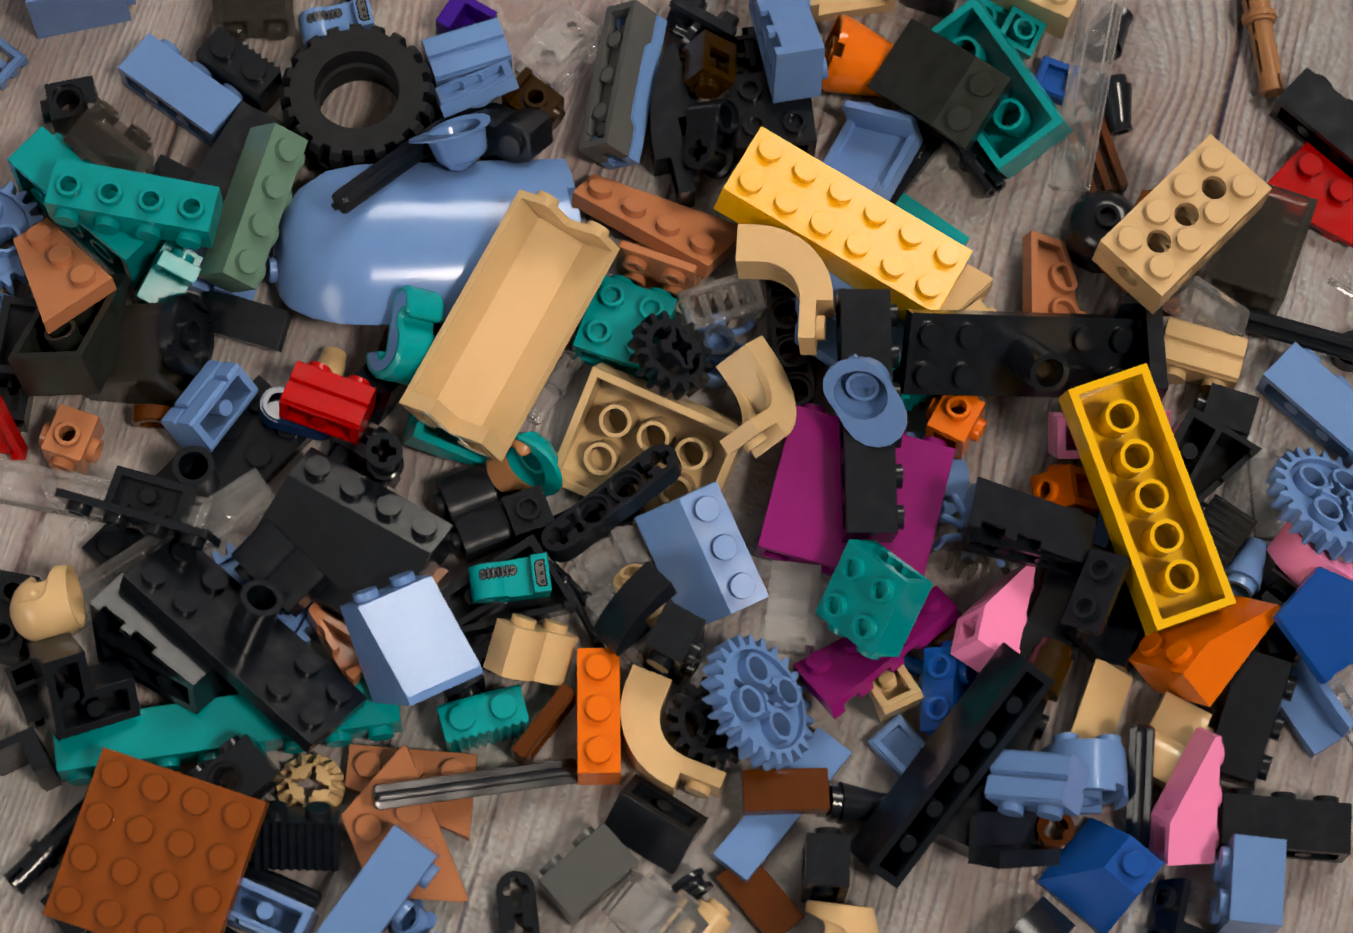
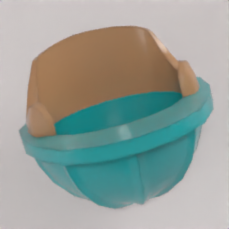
M519 432L502 462L492 458H488L486 461V470L491 482L500 492H520L541 484L547 497L558 493L563 485L562 474L557 465L558 455L552 447L551 441L545 439L538 432Z

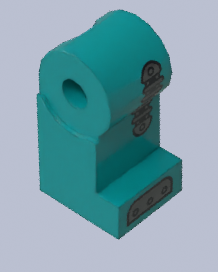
M547 552L530 555L526 558L479 564L468 568L473 603L499 601L504 603L550 597L552 592Z

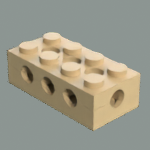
M1210 134L1100 240L1092 260L1151 314H1154L1262 208L1272 188Z

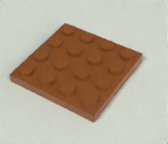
M103 747L43 915L95 933H224L270 803Z

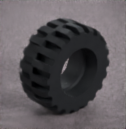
M349 24L350 29L339 31L338 26L326 30V37L320 39L318 35H315L306 41L307 50L304 52L299 49L292 56V68H286L282 77L283 88L280 90V103L285 128L308 140L304 151V164L311 170H316L320 166L322 174L325 171L352 165L375 164L436 120L435 92L429 66L427 63L422 62V54L413 45L407 47L406 38L394 32L391 36H388L385 33L384 27L372 25L371 30L362 29V24ZM353 81H370L380 84L391 91L397 99L395 107L386 118L375 125L365 128H347L337 125L322 114L321 107L332 91L341 85Z

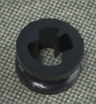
M702 868L688 873L671 886V893L680 896L679 905L681 908L694 903L713 888L714 885L711 881L706 882L703 879L705 872Z

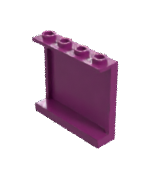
M809 403L803 404L802 407L795 405L796 422L791 433L785 438L754 555L832 576L847 543H842L839 417L827 414V410L819 405ZM904 431L901 448H895L896 464L903 465L902 489H897V505H904V529L898 530V534L892 543L880 544L924 576L956 449L946 446L947 443L942 439L931 436L918 439L907 436V432Z

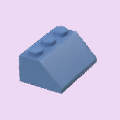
M717 481L703 485L633 518L656 569L673 584L677 591L670 598L671 602L705 619L706 624L731 615L769 597Z

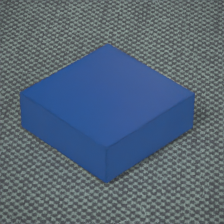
M1044 55L1035 77L1053 103L1066 108L1081 68Z

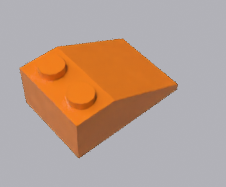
M1234 595L1236 603L1145 636L1129 658V662L1155 692L1165 694L1168 691L1183 700L1210 707L1274 623L1272 617L1281 607L1277 604Z

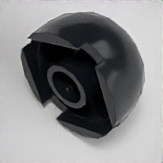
M1094 191L1081 196L1068 209L1061 226V240L1065 241L1068 253L1073 258L1072 262L1079 268L1091 273H1103L1100 267L1092 260L1100 240L1132 210L1134 205L1125 197L1111 191Z

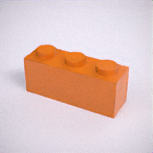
M577 648L578 785H620L621 781L620 656L617 657L609 648Z

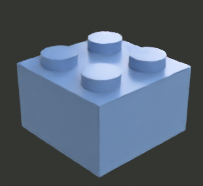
M1234 834L1225 846H1221L1219 856L1215 855V863L1211 864V881L1217 882L1216 898L1212 897L1210 899L1208 921L1211 924H1215L1214 933H1276L1283 926L1287 840Z

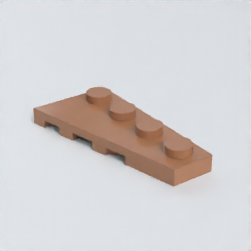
M592 174L572 193L573 207L579 208L584 213L654 251L695 264L697 266V274L703 278L710 275L736 250L738 224L602 176Z

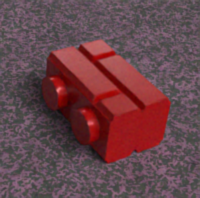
M297 361L280 397L279 417L358 445L375 407L376 388L372 387L366 379L360 376L350 375L346 378L332 373V370L321 362L311 361L307 364Z

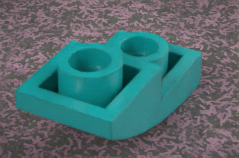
M978 0L988 10L1021 58L1029 60L1047 25L1015 6H1012L1007 11L990 0Z

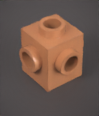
M59 404L52 423L47 422L42 429L39 445L42 446L41 450L52 469L71 475L73 471L86 475L90 464H96L101 456L104 445L101 438L105 430L99 416Z

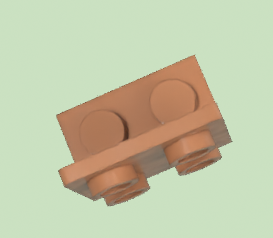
M629 238L628 242L624 240L619 241L618 247L620 250L617 254L616 274L629 278L634 285L643 288L658 287L664 289L673 298L677 299V303L682 301L693 303L702 277L697 274V266L695 264L654 251L632 238Z

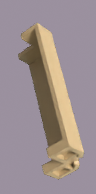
M521 189L518 190L399 401L420 422L432 429L440 427L447 433L458 437L457 443L463 447L500 462L503 461L620 250L608 237L610 231L606 227L592 220H588L587 224L569 219L558 207L559 201L551 194L538 190L536 194Z

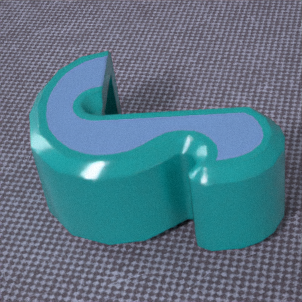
M404 285L397 291L393 301L386 352L367 353V366L374 378L408 386L435 339L434 324L439 323L443 319L444 303L438 292L411 285Z

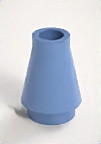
M1246 538L1242 548L1224 570L1234 595L1252 599L1253 595L1260 592L1268 544L1259 538Z

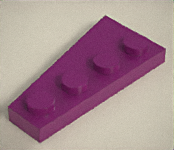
M936 585L931 588L899 657H880L878 660L867 658L856 650L857 645L848 638L842 637L793 664L794 670L799 673L798 679L827 712L836 719L846 711L844 704L855 695L862 698L874 688L872 681L886 670L893 673L905 663V654L911 649L924 648L960 618L957 606Z

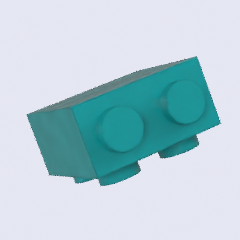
M618 274L605 275L580 324L573 343V360L590 366L604 362L637 377L635 373L640 366L638 363L629 361V357L635 353V350L627 346L628 341L634 337L631 331L651 313L657 316L662 311H666L670 319L674 317L677 313V299L673 298L664 289L658 287L646 289L634 285L625 276ZM645 375L642 376V377H639V378H641V379H643V380H646V381L649 380Z
M849 539L815 613L828 623L827 627L830 631L857 645L856 650L861 655L873 660H878L880 657H899L934 583L876 540Z

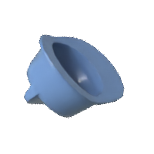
M473 113L449 119L438 124L430 131L409 139V143H427L436 160L441 165L447 166L450 170L456 172L465 170L487 150L485 127L491 122L490 115Z
M857 354L849 356L848 359L838 361L828 368L823 378V392L845 429L855 440L866 446L880 448L892 445L901 438L907 427V412L902 399L892 384L887 368L880 361L871 357H859Z

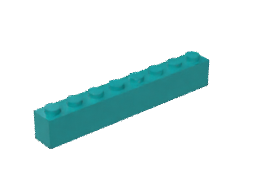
M363 677L355 687L368 697L364 706L320 744L326 743L327 747L335 748L347 746L352 743V739L369 737L370 741L391 739L394 737V733L403 732L399 705L373 703L365 678ZM241 694L214 698L198 715L178 704L142 708L140 709L141 716L59 741L53 735L57 773L63 782L69 781L70 785L90 784L103 747L173 771L181 769V764L198 762V765L203 762L206 765L210 764L220 755L218 752L220 746L236 735H239L240 738L245 734L253 737L265 753L282 749L287 754L305 752Z

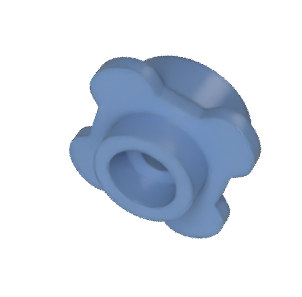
M414 899L411 901L414 903V906L399 925L394 921L391 922L392 932L429 933L430 929H433L437 923V916L435 913L427 912L424 909L423 901Z

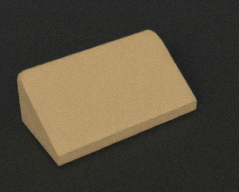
M1096 658L1091 667L1069 732L1077 734L1079 739H1095L1102 734H1114L1133 678L1109 663Z

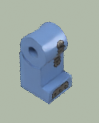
M352 0L328 7H313L305 10L298 16L299 27L306 50V41L315 35H318L320 39L326 37L327 29L338 26L339 31L350 29L349 24H362V29L371 30L372 25H375L369 0Z

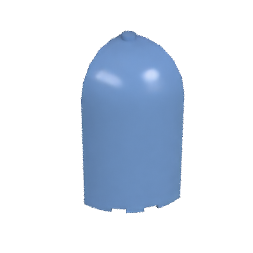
M535 159L525 163H512L505 160L475 161L465 170L458 172L450 170L439 162L417 163L351 212L342 214L339 209L335 211L332 208V194L373 164H358L325 171L299 188L291 199L289 206L283 211L278 226L279 236L274 244V258H268L267 261L269 283H275L279 297L290 309L313 319L353 325H390L395 294L404 285H411L435 291L441 295L444 303L443 319L439 323H443L519 189L534 194L538 190L551 194L559 201L558 207L569 219L581 222L579 208L572 209V193L575 190L572 174L565 159Z

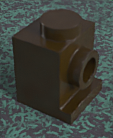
M704 30L681 48V55L685 57L684 84L695 88V94L699 98H718L735 84L736 44ZM710 52L715 53V55L711 57Z
M525 67L516 77L519 89L501 95L502 104L515 111L522 108H535L552 116L553 131L559 126L565 116L564 97L534 76L531 69ZM535 98V99H536L537 101H539L540 103H538V104H533V103H531V102H532L533 99Z

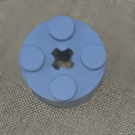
M1063 732L1055 734L1053 736V743L1041 750V752L1074 754L1088 766V780L1086 789L1083 790L1084 798L1081 812L1078 815L1103 813L1102 805L1114 803V810H1117L1128 803L1126 749L1121 745V737L1119 735L1102 734L1095 739H1079V736L1075 733Z

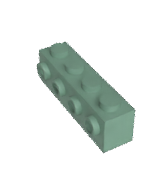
M277 123L250 128L224 200L213 248H207L199 277L231 293L256 290L266 274L265 263L270 248L274 246L278 239V226L283 211L286 210L291 202V188L296 174L299 173L304 165V151L308 143L307 139Z

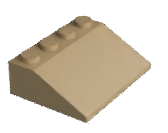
M604 362L592 367L557 454V465L562 474L563 488L585 497L646 449L657 444H667L673 447L682 465V472L673 484L643 506L646 512L717 481L722 494L724 493L744 448L742 447L728 455L719 441L741 426L742 422L685 397L675 400L672 392L663 398L660 396V387L655 385L649 390L646 387L648 381ZM659 462L655 466H660L661 468H664L668 464L664 465L661 462ZM644 473L642 474L645 482L650 480L646 478ZM633 484L634 487H635V489H636V491H637L639 485Z

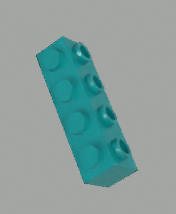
M59 157L55 159L44 200L50 219H53L62 226L76 227L78 224L94 227L99 232L110 235L118 234L119 231L135 234L139 239L148 242H158L159 239L176 242L183 248L192 250L199 249L200 246L213 248L224 204L220 187Z

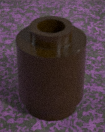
M1042 637L1040 643L1033 646L1028 657L1031 663L1055 681L1039 702L1040 704H1046L1048 700L1055 701L1058 699L1073 664L1071 659L1072 648L1050 637Z

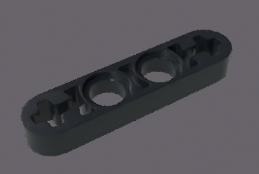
M657 444L646 449L548 524L542 532L541 542L549 557L555 562L561 563L573 560L673 484L682 472V465L674 448L667 444ZM659 462H661L664 465L668 464L664 468H661L660 466H655ZM643 473L645 474L647 479H650L649 481H644V478L642 477ZM633 483L639 485L638 490L630 497L618 496L619 490L626 484ZM594 509H604L606 511L604 517L597 522L590 523L585 521L586 515ZM576 524H579L582 530L581 533L578 532L576 527L574 528ZM561 537L564 540H568V542L563 545L560 542L556 541Z

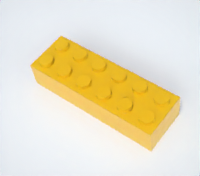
M762 126L723 187L713 209L738 224L768 225L795 234L818 253L829 272L854 289H890V303H897L898 318L904 322L907 309L940 310L973 252Z
M1147 363L1068 389L1058 400L1114 551L1118 555L1126 556L1130 561L1125 580L1146 636L1235 604L1236 600Z

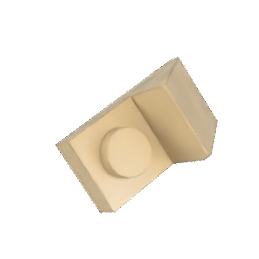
M904 664L893 673L888 670L884 671L872 681L874 688L868 692L873 700L880 722H884L918 706L923 699L921 689Z

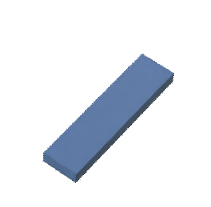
M818 727L813 732L814 737L807 740L810 747L809 750L802 753L803 757L786 766L784 769L828 768V782H830L850 758L852 752ZM803 814L744 816L713 853L712 858L724 868L730 870L743 882L747 883Z

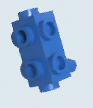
M951 640L940 642V647L924 648V661L911 655L904 657V666L908 672L920 677L918 686L923 694L920 731L929 736H932L976 678V671L950 654L953 642Z

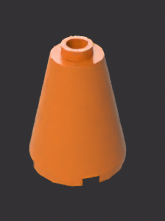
M843 14L838 15L824 44L826 48L824 56L827 62L828 78L822 80V92L884 98L870 89L868 84L894 44L854 18Z

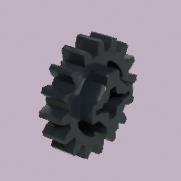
M662 311L657 316L651 313L631 331L634 337L628 341L627 346L635 350V353L629 357V361L639 364L640 368L635 374L637 377L645 375L649 379L646 386L649 390L656 385L660 387L661 397L665 398L672 392L674 399L680 400L685 395L688 398L693 396L711 379L707 373L714 368V365L707 361L706 358L712 354V350L703 348L701 343L706 337L704 334L696 336L693 333L695 326L693 322L685 326L682 324L680 314L677 313L670 319L666 311Z
M707 676L702 677L701 681L707 679ZM701 681L698 689L689 682L684 688L686 697L676 693L672 703L677 708L669 709L666 717L668 720L676 722L668 726L666 731L667 736H678L673 749L680 751L685 748L688 751L686 757L693 760L695 757L700 758V763L708 765L710 761H715L719 770L724 769L726 758H729L735 764L739 763V748L734 746L728 749L727 741L729 737L726 733L722 735L716 733L720 723L704 735L707 727L706 723L711 720L708 715L714 710L712 705L703 702L701 699L710 695V691L701 685ZM685 717L688 718L686 722L693 726L695 735L693 738L686 729ZM721 744L724 746L723 748L717 749L707 748V746Z

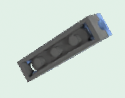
M637 0L609 6L606 9L578 146L580 152L596 162L602 163L601 165L609 170L639 164L653 87L667 20Z

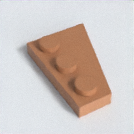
M47 217L13 239L48 335L117 290L113 278Z
M1031 230L1022 237L1023 312L1087 314L1086 311L1079 309L1074 292L1078 287V283L1065 241Z
M349 744L345 781L346 790L359 795L399 748ZM409 749L420 778L477 771V754ZM474 797L431 803L440 827L470 842Z

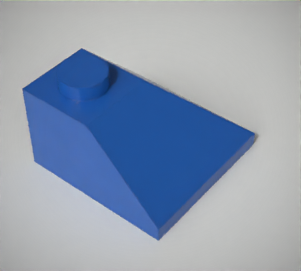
M1314 568L1272 618L1319 683L1324 684L1353 665V581L1325 568Z
M1090 817L1060 853V864L1049 866L1037 883L1097 933H1108L1161 869L1164 862L1131 835Z

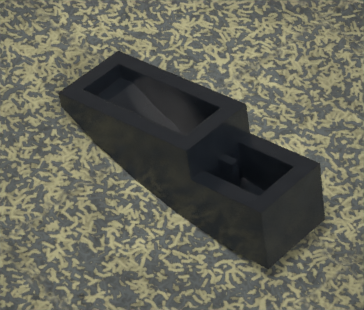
M4 295L0 311V395L19 431L27 433L34 396H26L8 361V357L34 314L37 304L35 299Z

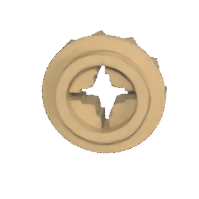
M320 753L299 754L297 758L284 765L281 773L286 779L277 785L278 799L285 802L288 807H305L308 803H306L304 788L295 783H300V781L307 782L314 770L317 783L326 789H321V791L314 790L312 797H309L308 803L321 801L330 804L331 808H338L345 795L344 775L334 760L322 756Z

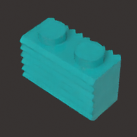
M520 684L436 706L447 752L457 751L462 753L464 749L470 752L472 747L478 750L480 745L484 747L488 743L495 745L497 740L503 743L505 738L511 741L513 736L519 739L521 734H524L530 726Z

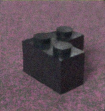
M70 632L28 644L43 721L58 741L141 716L134 677L118 658L88 667L84 649Z

